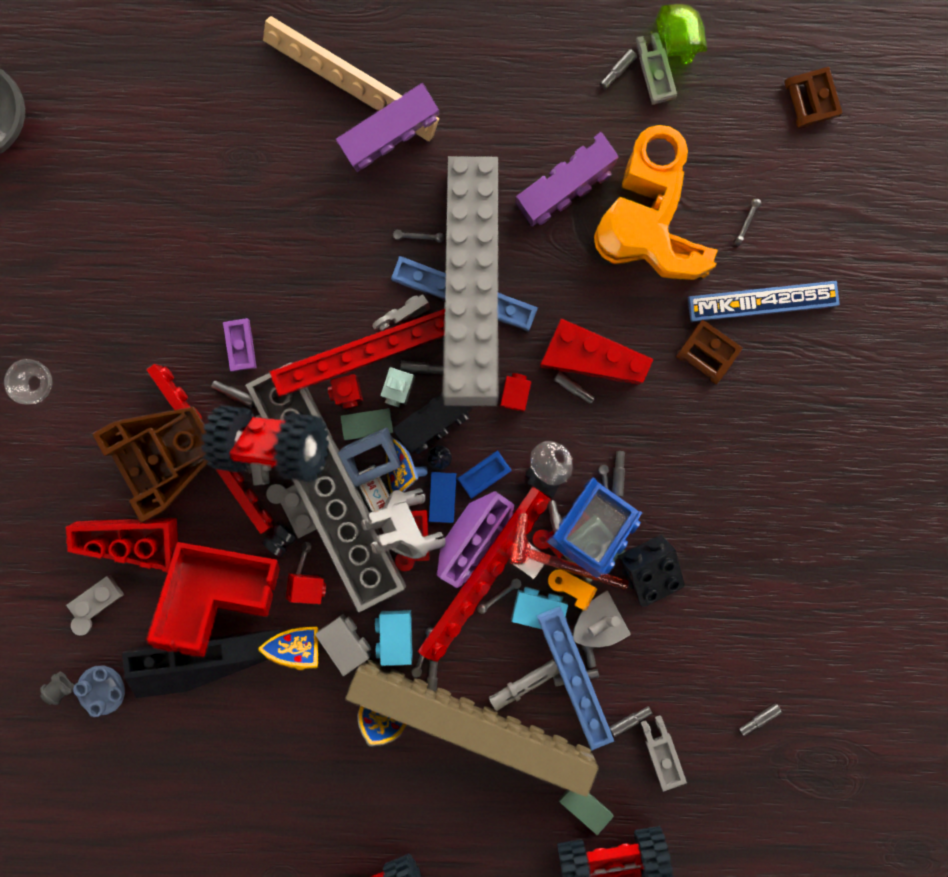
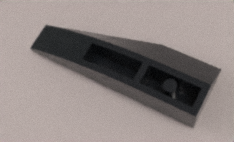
M280 629L211 637L204 657L183 654L178 649L177 652L155 649L151 645L132 647L122 653L125 679L136 698L187 692L269 660L258 648L270 638L281 633Z

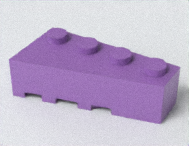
M421 83L336 138L356 172L370 165L381 155L383 156L395 148L394 146L402 140L405 142L416 134L415 131L422 126L427 128L437 121L436 117L439 115V109L423 83Z
M602 132L594 137V144L586 149L582 146L576 150L568 164L561 162L555 166L549 173L551 177L547 179L545 176H542L516 196L515 203L531 226L537 223L539 225L544 224L552 217L550 214L555 210L559 209V211L566 209L572 203L571 199L577 195L580 198L592 190L591 186L598 181L601 184L612 176L611 172L619 156Z

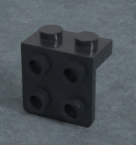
M662 535L618 555L620 564L631 576L638 602L642 607H646L682 589L685 585L676 550Z

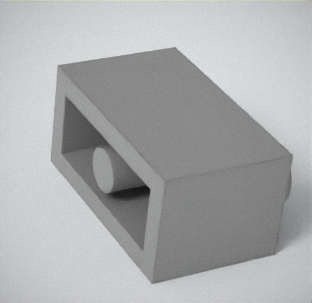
M344 614L334 619L315 634L343 676L368 660L371 655L369 652L371 650L370 645L364 637L360 639L355 632L357 627L350 617L346 618Z

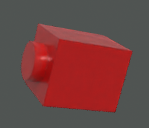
M512 373V377H506L500 407L525 411L531 381L526 380L527 376Z
M288 574L286 599L292 603L321 604V598H324L326 594V583L323 578L318 575Z

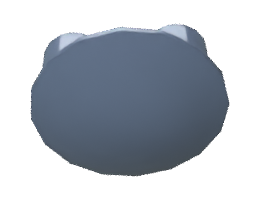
M94 666L86 670L73 688L74 694L77 696L81 706L93 717L107 715L115 711L122 704L125 695V687L121 676L114 669L106 666Z

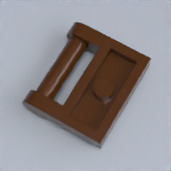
M830 67L796 75L784 81L786 89L790 91L797 116L795 122L798 129L837 118L843 114ZM801 84H805L813 112L811 115H807L799 88Z
M702 319L675 357L681 361L684 359L710 377V381L717 385L743 347ZM692 346L719 363V368L715 370L691 353L690 349Z

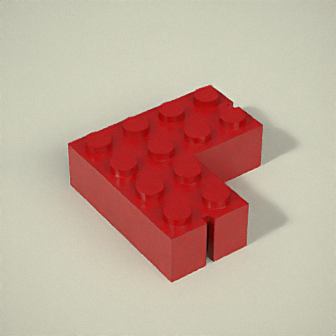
M177 542L147 638L148 643L155 649L177 652L178 649L183 654L204 657L218 608L268 617L273 599L272 590H275L280 572L278 561Z

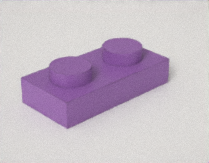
M246 318L223 322L230 371L236 372L257 368L250 320Z

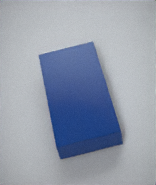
M497 450L457 479L472 499L512 470Z
M431 473L429 522L454 523L456 473Z

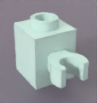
M390 367L380 395L386 398L385 403L395 407H399L400 403L406 405L415 376Z

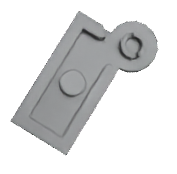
M423 294L419 297L413 296L399 310L393 309L386 313L385 316L376 320L372 327L375 331H384L412 321L431 309Z
M274 484L268 488L266 493L267 499L274 504L281 503L298 538L317 530L296 485L285 489L280 484Z
M111 575L106 576L66 605L75 617L71 622V630L76 635L89 633L92 628L91 618L124 596V593Z

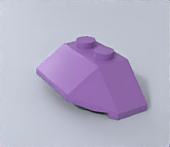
M495 491L469 503L446 536L445 546L440 548L437 576L456 588L462 586L512 517L514 504Z

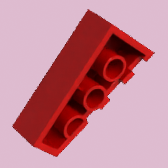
M561 318L539 367L639 385L644 382L653 359Z
M177 518L148 519L142 523L139 519L77 521L66 526L67 550L71 553L100 559L107 558L114 560V562L131 563L148 569L156 568L163 572H168L178 542Z

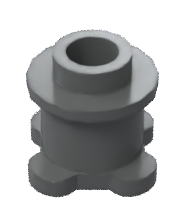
M61 671L51 677L52 681L50 683L44 684L40 688V697L48 705H59L65 695L74 692V684Z

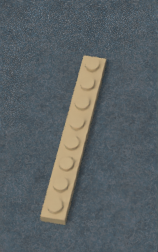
M272 16L265 21L264 42L374 109L380 111L402 96ZM436 117L437 121L429 127L424 128L422 126L415 131L416 134L430 141L434 136L439 118Z

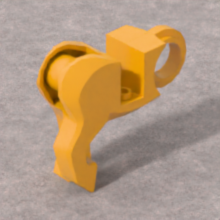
M657 125L641 132L634 144L633 153L626 167L622 188L654 199L651 208L619 197L602 217L594 235L595 247L604 259L613 264L645 259L661 277L690 280L702 277L704 279L716 266V263L713 261L718 250L692 243L668 232V226L680 199L684 177L682 168L687 161L688 154L685 139L680 132L672 127ZM658 138L670 142L675 151L674 161L664 166L654 164L647 157V143Z

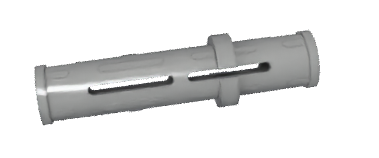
M551 659L514 683L509 682L503 690L490 696L489 700L496 712L514 700L519 701L525 693L560 674L556 663Z

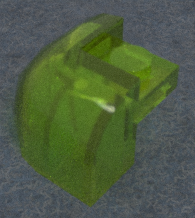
M686 4L663 5L660 8L656 23L661 43L665 42L667 57L681 55L682 64L692 63L696 53L707 51L704 23L697 10Z

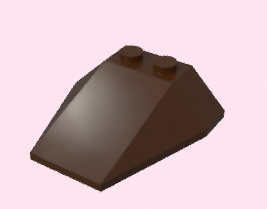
M195 407L114 421L92 433L103 455L112 456L134 498L129 500L141 523L164 511L209 462L204 458L206 452L202 451V446L205 445L202 435H205L206 430L203 429L204 423Z

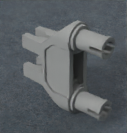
M421 488L404 493L400 490L393 491L386 500L382 510L369 513L366 516L367 519L361 521L364 532L377 528H382L384 535L376 538V542L370 544L374 554L393 550L406 557L418 559L425 557L428 551L445 546V538L438 540V538L443 536L441 532L425 537L421 535L409 509V506L424 503L425 495H418L423 492Z

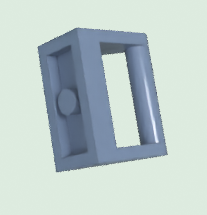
M387 427L344 446L338 452L355 487L401 467L392 436ZM382 444L390 461L359 475L354 456Z

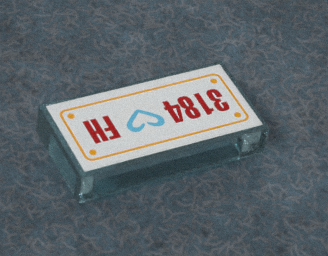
M373 464L359 471L358 473L360 475L371 469L376 468L377 466L376 464ZM382 476L358 486L371 513L382 510L390 495Z

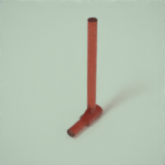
M526 513L518 515L511 563L523 565L531 559L623 590L627 589L628 580L610 574L594 577L576 563L531 549V545L526 537L529 515Z

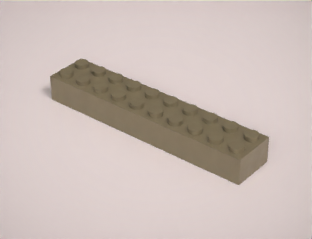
M368 660L363 662L357 669L346 700L582 796H588L598 771L595 758L590 753L591 750L581 744H577L575 747L568 744V740L559 735L548 736L544 734V730L533 725L530 728L523 726L520 720L511 716H507V718L501 717L492 708L484 707L481 709L474 706L475 703L470 699L461 697L459 700L452 697L451 693L445 689L437 688V691L427 688L428 683L417 678L414 681L404 677V673L395 669H391V671L385 670L376 661Z

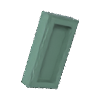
M390 408L340 416L345 441L364 438L386 427L390 433H394Z
M567 789L559 798V802L596 835L614 817L613 813L590 793L585 797Z

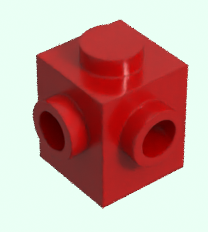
M355 374L330 380L331 386L328 387V394L330 400L335 401L336 405L347 409L358 406L357 402L363 401L359 379Z

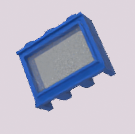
M592 477L583 486L585 489L574 500L573 507L560 521L559 528L548 539L547 543L594 577H598L602 574L607 575L615 564L613 558L617 553L620 554L628 544L625 539L629 533L633 534L639 527L641 522L638 519L642 512L633 508Z

